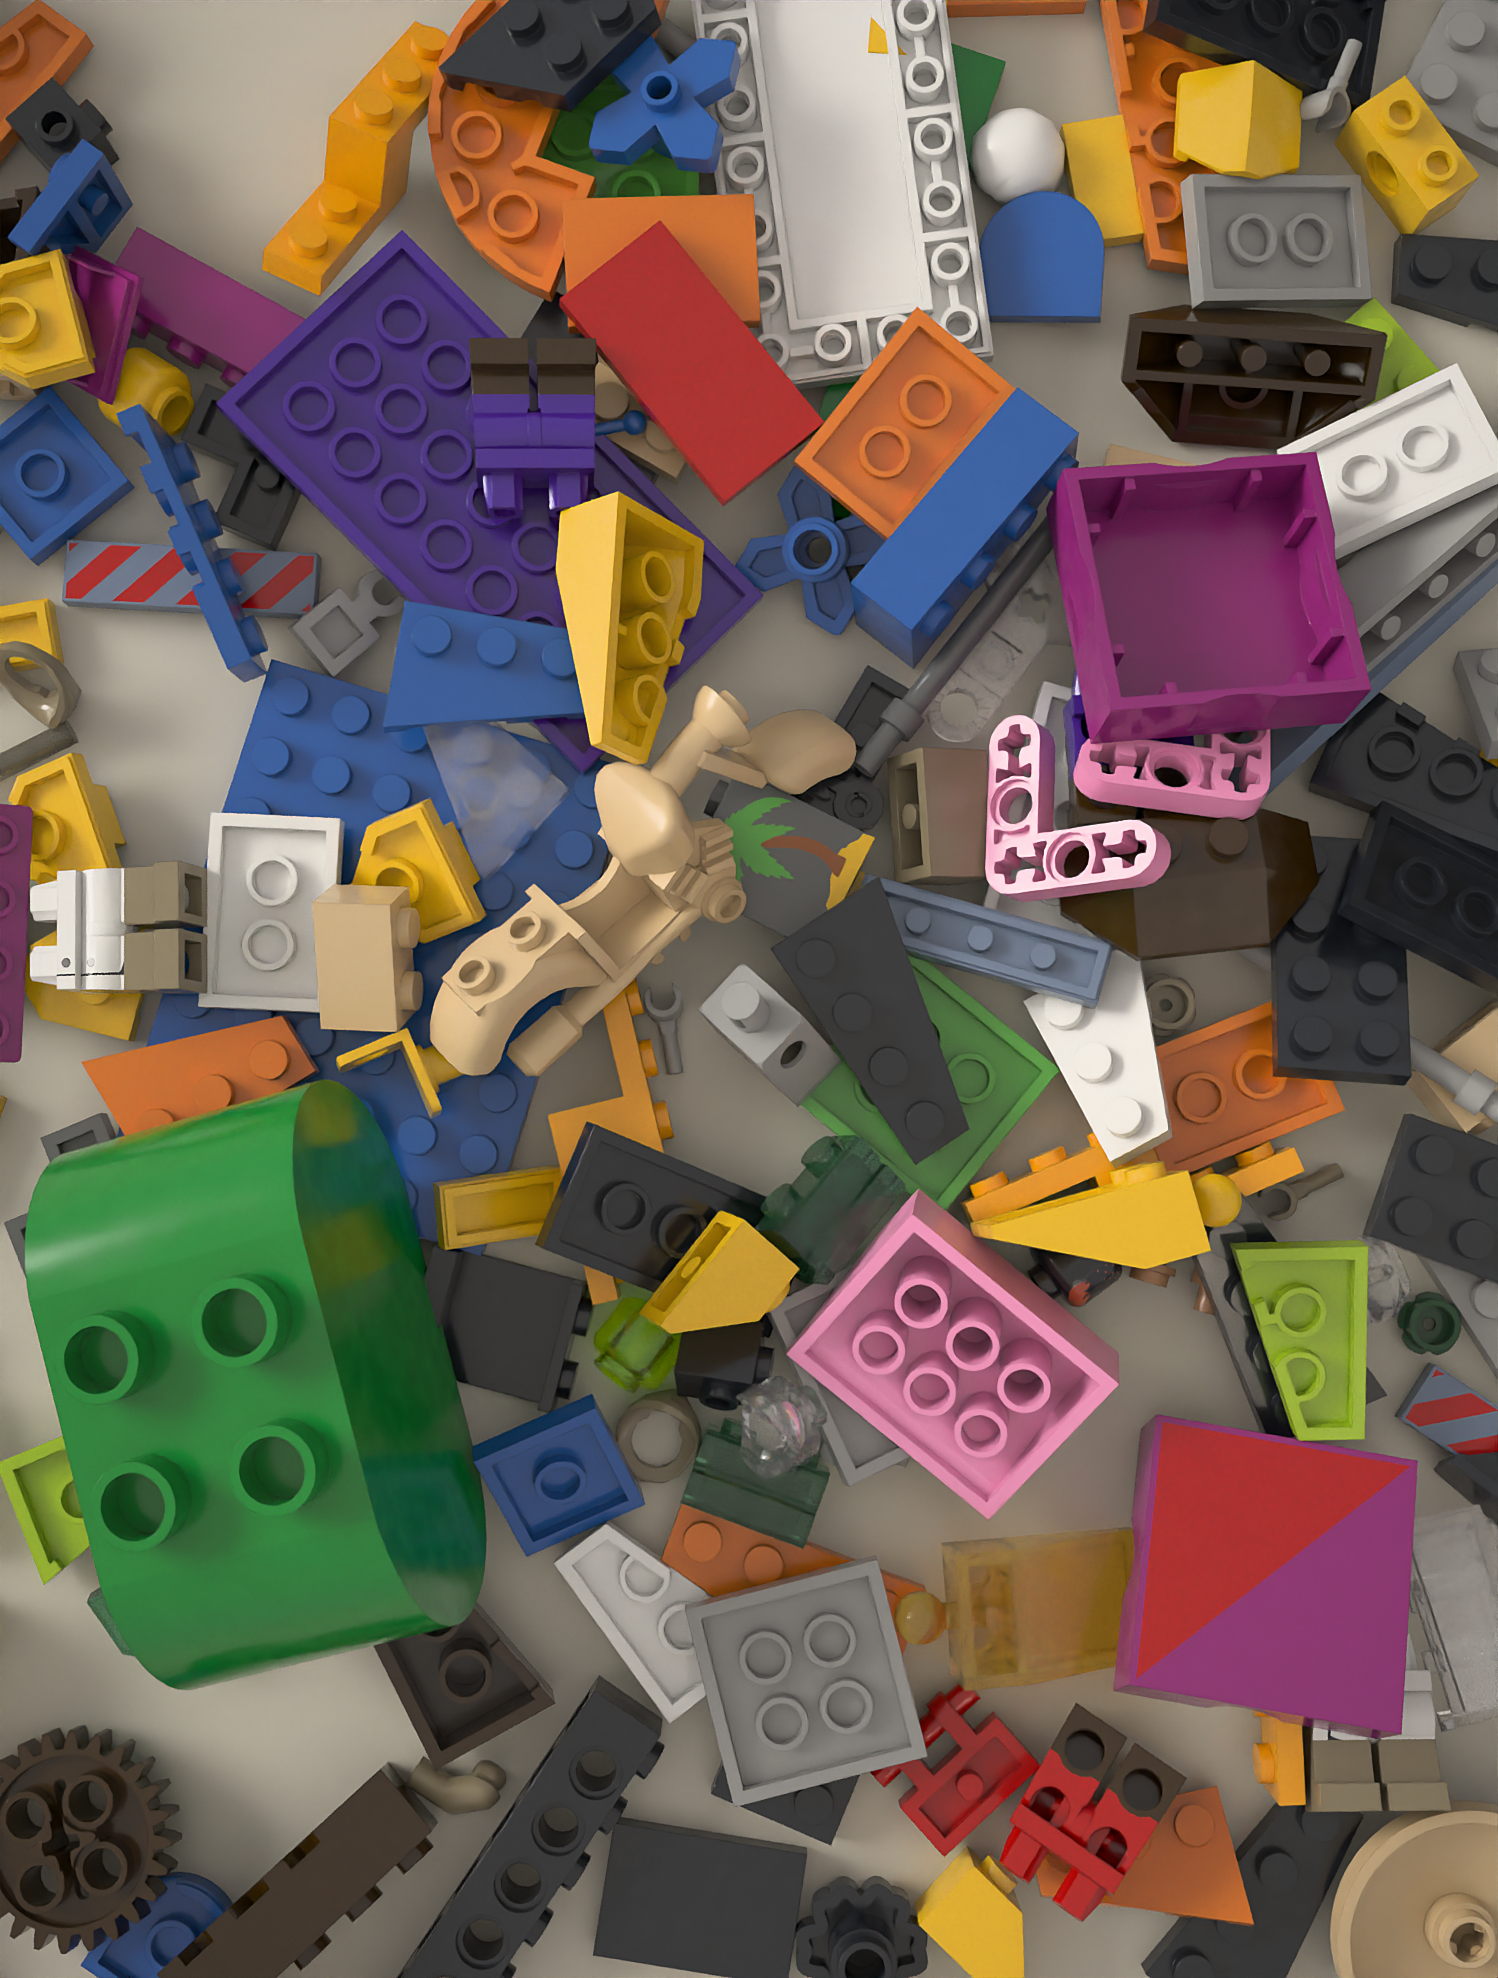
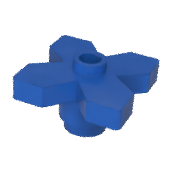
M653 36L648 37L611 73L613 81L627 95L595 114L589 147L596 161L631 165L648 149L652 148L656 153L673 159L679 170L703 173L715 172L724 138L719 124L704 108L735 90L741 64L736 43L730 40L700 38L668 65Z
M793 466L777 494L789 527L788 532L783 535L751 539L735 567L755 587L763 592L801 579L806 618L831 634L840 635L845 631L855 614L850 584L852 581L847 567L867 564L886 541L855 515L836 521L833 497L797 467ZM817 538L826 539L831 546L830 557L822 563L815 562L809 555V546Z

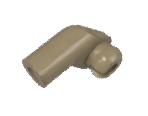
M423 1756L405 1786L446 1813L457 1815L487 1810L494 1806L500 1800L499 1790L506 1783V1774L496 1763L489 1760H481L474 1767L471 1775L455 1777L442 1768L435 1770L431 1761Z

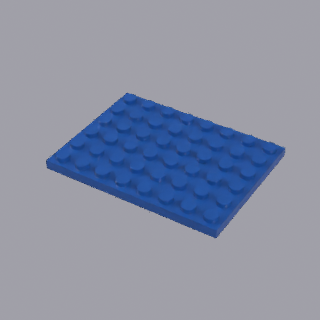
M271 659L222 813L342 819L345 825L341 885H349L353 881L362 852L360 847L367 826L379 819L431 798L443 825L454 822L480 877V880L473 885V888L486 916L475 924L425 944L418 941L416 947L413 948L414 971H419L423 978V1000L420 1009L411 1016L400 1030L408 1028L414 1045L419 1044L422 1049L428 1048L433 1045L430 1041V1020L435 999L444 982L441 977L451 970L458 957L469 945L487 932L503 925L531 900L525 891L533 884L538 886L559 905L575 899L603 876L610 851L606 841L598 834L602 824L596 804L594 787L599 771L605 765L611 764V762L599 759L582 775L552 744L483 723L467 724L468 727L440 729V726L408 728V731L384 733L383 724L388 694ZM207 856V859H206V862H205V865H204V868H206V869H207L208 856ZM203 927L184 928L187 931L203 934ZM185 951V975H186V973H187V971H188V968H189V958H188V954H187L186 951ZM567 988L553 992L543 998L523 1015L511 1032L505 1044L501 1060L493 1071L477 1076L464 1074L438 1085L439 1092L436 1095L441 1104L442 1112L434 1118L429 1116L401 1049L343 1073H340L337 1067L336 1058L395 1032L321 1029L320 1013L203 1008L198 1006L199 994H163L146 1047L278 1016H286L320 1071L295 1087L323 1079L333 1080L347 1087L363 1102L382 1130L395 1157L405 1184L418 1236L438 1243L433 1183L510 1171L540 1075H524L508 1057V1047L511 1042L552 1006L562 1005ZM120 1127L116 1138L125 1136ZM487 1244L457 1249L482 1256Z

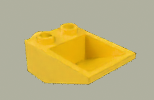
M1164 1161L1151 1164L1142 1162L1110 1171L1111 1184L972 1222L970 1226L973 1236L1118 1265L1148 1269L1211 1251L1204 1225L1208 1227H1222L1231 1223L1241 1210L1242 1196L1238 1186L1224 1175L1208 1174L1197 1179L1192 1185L1188 1170L1166 1171Z

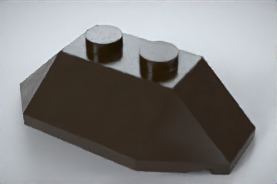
M1184 304L1129 314L1120 379L1172 442L1280 449L1348 416L1357 408L1360 410L1375 400L1388 335L1385 332L1310 313L1243 308L1192 309V305Z
M1260 808L1253 816L1244 820L1232 817L1214 818L1193 814L1136 819L1162 833L1170 843L1171 859L1164 875L1155 883L1143 887L1060 897L1058 902L1061 916L1074 924H1080L1093 935L1135 961L1268 947L1319 883L1309 824L1307 821ZM1138 841L1137 851L1117 855L1109 850L1110 858L1119 857L1135 866L1136 856L1146 853L1147 845ZM1081 845L1069 852L1064 863V871L1067 878L1079 876L1086 869L1090 858L1087 846Z

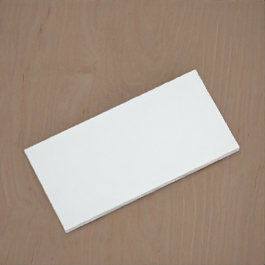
M691 0L696 39L706 38L734 41L741 58L734 92L706 107V112L719 124L724 138L718 166L714 172L717 195L754 194L761 322L759 328L748 329L798 390L857 382L916 307L920 308L984 363L993 362L994 352L945 0ZM871 17L885 31L888 54L868 53ZM898 46H899L907 55H899V53H898Z

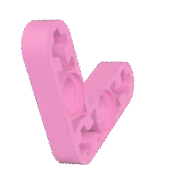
M1025 715L1009 717L996 727L989 745L985 861L987 881L993 889L1015 901L1029 902L1143 887L1155 883L1164 875L1171 859L1170 843L1162 833L1140 820H1125L1053 831L1054 737L1048 729ZM1026 736L1031 739L1030 746L1022 748L1020 757L1017 758L1013 755L1014 749L1024 745ZM1024 771L1031 774V777H1024ZM1023 793H1030L1033 804L1029 815L1022 822L1011 824L1008 813L1013 800ZM1138 841L1147 845L1146 853L1136 856L1135 866L1119 857L1110 858L1109 850L1117 855L1137 851ZM1081 845L1087 846L1090 858L1086 869L1079 876L1067 878L1064 871V863L1069 852ZM1021 859L1032 865L1043 866L1044 873L1036 868L1027 869L1017 873L1016 881L1010 878L1011 870L1020 867Z
M1270 729L1249 731L1253 741L1246 744L1232 742L1223 733L1204 735V748L1153 740L1091 744L1089 738L1081 747L1073 771L1074 783L1081 793L1090 799L1100 802L1214 818L1232 817L1244 820L1253 816L1260 809L1269 789L1271 781ZM1098 762L1109 764V770L1113 774L1103 773L1101 764ZM1134 766L1143 768L1139 779L1134 778L1137 769ZM1161 767L1177 769L1185 776L1188 784L1182 787L1167 786L1157 779L1154 771ZM1233 767H1242L1239 773L1240 791L1245 793L1234 791L1233 782L1228 780Z

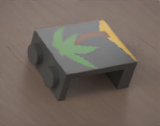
M720 779L712 791L703 812L712 818H719L733 829V837L729 838L733 842V850L729 852L733 855V860L736 864V879L742 884L743 892L747 898L746 906L740 915L786 938L846 898L875 837L769 784H766L761 789L732 779L730 784Z

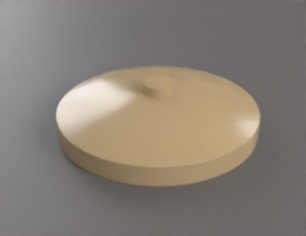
M1459 1800L1450 1801L1451 1811H1410L1397 1817L1369 1838L1348 1865L1334 1898L1331 1913L1330 1942L1338 1978H1498V1805L1480 1801Z

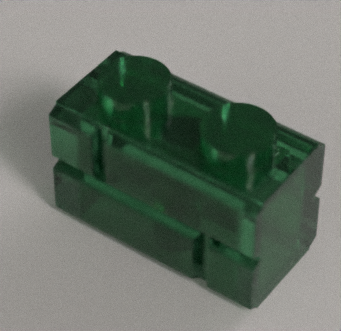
M857 1135L824 1136L817 1140L802 1156L801 1163L805 1166V1169L792 1184L785 1183L779 1186L766 1198L761 1206V1211L765 1216L754 1229L800 1268L794 1276L805 1284L828 1285L906 1189V1184L888 1165L882 1163L879 1155L863 1138Z
M724 1417L721 1427L708 1422L685 1483L680 1503L803 1549L830 1476L828 1466L818 1463L821 1453L809 1446L785 1439L782 1449L760 1442L758 1437L761 1430L733 1418Z

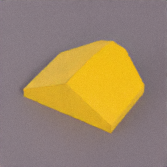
M1255 60L1182 73L1177 82L1173 157L1187 162L1189 158L1223 175L1258 180L1279 174H1295L1299 168L1300 105L1303 91Z

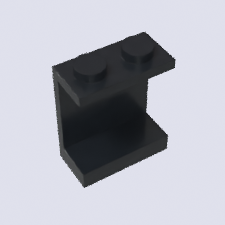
M438 1245L433 1246L424 1278L437 1328L442 1324L456 1381L539 1403L538 1410L546 1413L554 1410L557 1406L558 1398L570 1400L579 1369V1362L569 1360L575 1335L587 1336L595 1308L591 1298L585 1297L588 1288L587 1281L487 1255L479 1256L459 1249L444 1250L438 1247Z

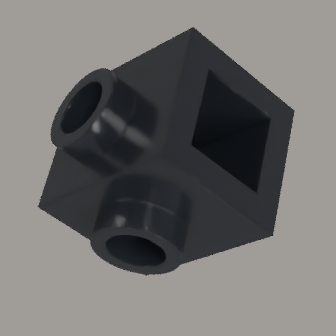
M50 78L5 118L23 145L49 173L55 162L63 154L72 153L82 139L104 153L111 166L120 159L106 138L113 129L104 116L88 99H85L78 105L53 78Z
M749 1322L682 1332L674 1368L677 1395L697 1398L704 1406L721 1411L735 1410L738 1405L754 1408L758 1386L769 1387L774 1365L775 1348L765 1347L764 1323Z

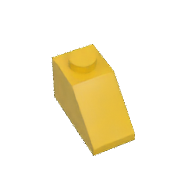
M720 1210L640 1310L639 1314L669 1334L756 1322L765 1313L774 1310L782 1303L789 1292L790 1280L800 1268L744 1219Z
M966 1846L914 1903L919 1926L973 1978H1025L1023 1913L1013 1890L1018 1885V1882L1007 1869L999 1864V1860L993 1855L989 1854L982 1860Z

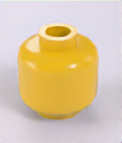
M143 347L128 348L113 405L98 399V406L108 420L121 427L116 413L141 404L171 437L180 433L187 426L193 413L192 385L183 370Z

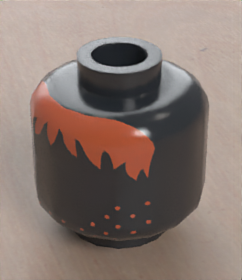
M1029 1247L1030 1255L1036 1264L1027 1271L1033 1283L1055 1300L1060 1296L1073 1307L1080 1308L1118 1281L1122 1274V1265Z

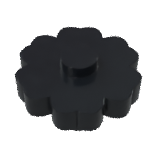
M841 1876L830 1883L829 1887H822L812 1895L813 1916H807L797 1923L795 1932L797 1945L796 1966L798 1971L807 1977L910 1978L923 1973L927 1969V1933L919 1926L917 1916L910 1915L909 1898L904 1889L891 1886L881 1876L869 1877L861 1887L849 1877Z

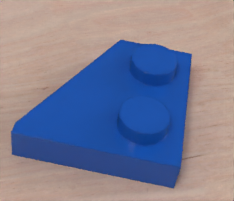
M82 139L72 153L63 154L55 162L49 174L48 185L9 234L8 239L31 256L38 255L42 245L51 251L61 249L63 254H71L75 250V246L82 247L92 253H97L132 207L133 203L104 153Z

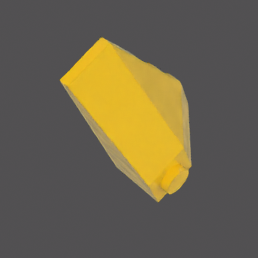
M618 491L560 511L556 575L591 745L632 764L640 765L648 761L667 703V696L663 685L669 667L680 664L685 649L679 641L686 619L696 616L701 600L704 540Z

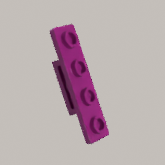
M0 804L1 1063H16L20 1061L22 1054L33 810L29 806Z

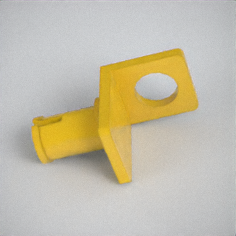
M408 1028L336 1058L337 1067L340 1073H343L401 1049L430 1118H434L442 1112L441 1104L436 1095L439 1092L438 1085L464 1075V1073L459 1072L450 1064L434 1045L422 1049L419 1044L415 1046Z

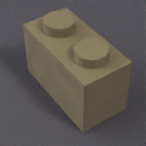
M921 747L888 758L895 882L906 885H961L987 879L985 871L988 798L986 750Z

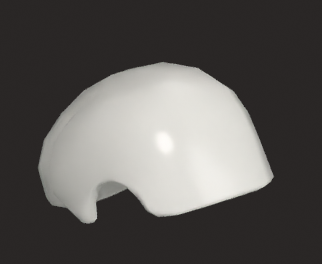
M1007 109L993 115L974 135L970 156V169L977 186L1004 206L1013 199L1028 193L1039 191L1055 192L1062 183L1065 146L1053 121L1031 109Z

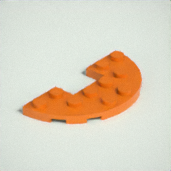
M475 0L450 34L440 55L432 81L428 104V135L435 175L447 208L454 221L480 256L509 281L531 294L552 302L565 270L562 199L593 198L596 191L595 177L542 158L560 110L543 107L541 103L535 100L517 102L497 98L493 87L466 83L464 90L460 91L450 88L445 83L438 67L509 1ZM654 0L661 23L670 0ZM659 28L652 34L654 40L656 38Z

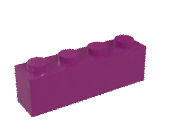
M136 227L115 263L144 278L131 334L145 340L148 333H151L167 342L166 350L186 365L199 369L202 363H205L222 373L220 376L221 381L230 388L234 387L306 320L139 227Z

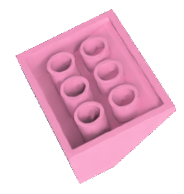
M919 1188L876 1235L786 1353L787 1356L988 1520L1119 1385V1353L980 1238L973 1236L969 1229Z

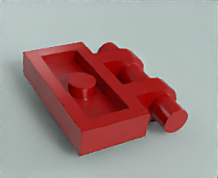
M964 1678L946 1695L939 1691L928 1701L926 1706L929 1711L919 1719L926 1749L945 1731L958 1744L932 1769L920 1758L871 1771L874 1778L884 1788L902 1771L915 1784L898 1800L899 1806L943 1857L952 1851L1040 1767L1037 1759L994 1711L975 1729L964 1718L963 1714L981 1699L975 1689Z

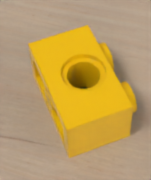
M1403 76L1355 109L1334 143L1356 175H1361L1362 183L1400 234L1416 235L1456 208L1479 177V174L1406 76Z

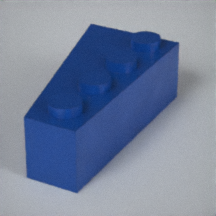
M1017 387L850 583L856 625L914 669L974 590L987 579L997 560L1010 543L1018 541L1030 528L1038 514L1037 508L1049 492L1054 491L1063 469L1078 468L1079 461L1076 460L1079 432Z

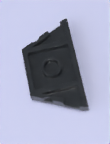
M509 0L438 68L445 83L454 90L463 91L466 83L493 87L497 98L517 102L535 100L541 103L543 107L571 112L650 37L662 23L654 0Z

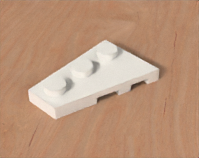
M1119 950L1112 952L1095 1009L1041 993H1037L1023 1001L1114 1168L1173 1138L1161 1064L1158 1060L1154 1039L1151 1006L1144 981L1143 961H1135Z
M610 1521L601 1524L555 1559L554 1564L669 1724L706 1696L685 1612V1605L712 1598V1595L664 1563L661 1557Z

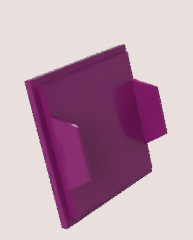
M75 246L74 252H71V255L66 254L65 258L69 259V269L74 289L83 304L96 358H92L95 373L66 381L101 401L113 405L144 278L82 247Z

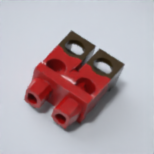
M1075 1703L1023 1798L1009 1819V1827L1012 1828V1831L1006 1840L999 1864L1029 1884L1047 1854L1069 1868L1070 1871L1052 1901L1078 1921L1083 1922L1101 1903L1105 1894L1110 1898L1114 1895L1187 1778L1134 1743L1101 1800L1099 1801L1093 1797L1123 1748L1127 1737Z

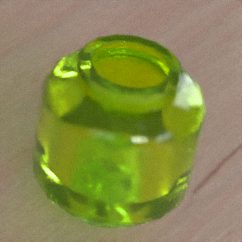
M636 1296L623 1298L593 1336V1347L598 1355L593 1361L594 1365L609 1380L631 1394H635L638 1388L655 1390L663 1384L675 1368L682 1332L669 1334L642 1317L639 1312L648 1301Z

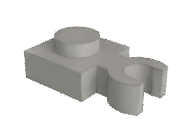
M377 569L361 577L356 586V596L352 600L341 587H338L288 627L329 677L337 675L381 638L370 624L374 618H386L399 613L404 607V601H407L403 595L394 597L387 605L379 604L374 599L372 594L373 586L384 577Z

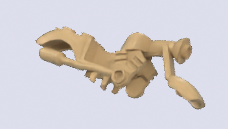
M707 686L701 687L694 701L692 719L667 746L651 769L630 762L618 761L605 765L597 774L594 791L602 824L598 834L606 841L608 849L613 856L603 876L575 899L559 905L538 886L533 884L525 891L531 898L525 906L503 925L487 932L469 945L458 957L451 970L441 977L444 982L435 999L430 1020V1041L459 1072L470 1076L488 1074L500 1062L505 1044L511 1032L530 1008L553 992L565 988L583 987L563 1005L552 1006L509 1044L507 1055L524 1075H541L581 1038L582 1026L627 987L649 962L657 965L664 961L665 957L661 951L677 937L682 942L687 941L691 935L690 925L703 915L710 921L726 924L734 921L743 912L747 898L743 892L742 884L736 879V864L734 863L733 855L729 852L733 850V842L729 839L733 837V829L719 818L691 821L680 801V797L702 769H706L761 789L769 782L785 792L801 794L821 780L842 774L851 767L856 756V745L852 736L820 712L806 709L779 713L748 731L745 724L750 718L741 703L731 693L723 690L718 694ZM723 746L733 748V750L726 749Z

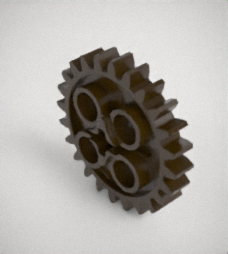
M80 1725L69 1730L66 1739L61 1729L56 1728L42 1734L41 1743L32 1738L18 1745L19 1757L12 1754L0 1760V1918L8 1913L15 1917L10 1932L11 1938L15 1939L30 1928L35 1929L34 1949L40 1950L51 1943L57 1935L61 1954H67L77 1947L81 1939L87 1951H91L105 1942L106 1934L115 1941L130 1930L129 1921L137 1924L151 1913L146 1900L156 1901L167 1892L168 1888L157 1876L167 1875L177 1868L178 1861L164 1853L163 1850L181 1840L182 1833L165 1828L164 1820L177 1813L180 1808L178 1804L160 1803L158 1796L168 1788L171 1782L169 1778L153 1783L150 1782L147 1775L156 1761L153 1756L137 1764L131 1761L136 1743L133 1739L120 1744L113 1750L111 1749L112 1729L106 1728L96 1733L91 1741H89L86 1725ZM60 1779L66 1783L67 1787L65 1790L58 1784ZM90 1782L98 1784L104 1790L107 1804L105 1811L97 1809L91 1803L88 1792ZM29 1799L36 1801L42 1808L44 1813L42 1827L35 1825L30 1820L27 1811ZM77 1834L80 1841L70 1842L67 1835ZM104 1848L113 1851L118 1856L121 1863V1874L119 1877L110 1874L106 1870L102 1855ZM42 1866L50 1868L55 1873L58 1880L57 1894L49 1891L44 1886L41 1879ZM81 1886L89 1893L88 1897L82 1895Z

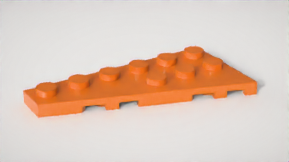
M1099 0L1119 115L1124 117L1125 132L1134 173L1144 231L1142 243L1147 269L1189 275L1180 183L1191 174L1221 173L1189 158L1187 162L1173 157L1177 82L1182 73L1223 65L1143 32L1148 0Z

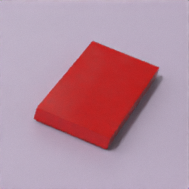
M661 220L560 298L561 309L585 338H596V352L723 507L815 435L824 424L821 417Z

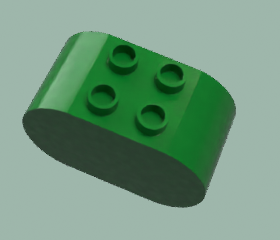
M323 1079L63 1153L46 1166L38 1179L30 1201L25 1233V1271L28 1298L100 1588L117 1629L136 1659L157 1680L177 1690L198 1689L456 1626L465 1621L470 1615L480 1594L485 1571L487 1541L485 1504L480 1472L473 1460V1443L442 1324L438 1328L436 1325L424 1278L427 1267L405 1184L392 1150L370 1111L352 1091L333 1080Z

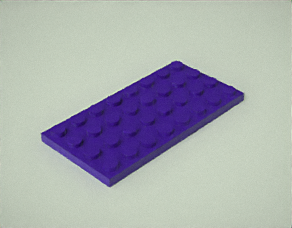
M401 230L217 401V407L408 601L567 629L556 575L560 519L549 516V488H523V517L516 519L489 518L483 488H477L469 338L509 337ZM529 358L530 411H538L537 366ZM606 435L595 436L593 488H588L586 502L619 491L704 540L701 600L696 616L686 619L679 641L685 649L680 664L669 667L663 685L665 693H667L762 600L763 594ZM567 717L533 719V722H530L582 775L606 753L591 745L586 718L568 720Z

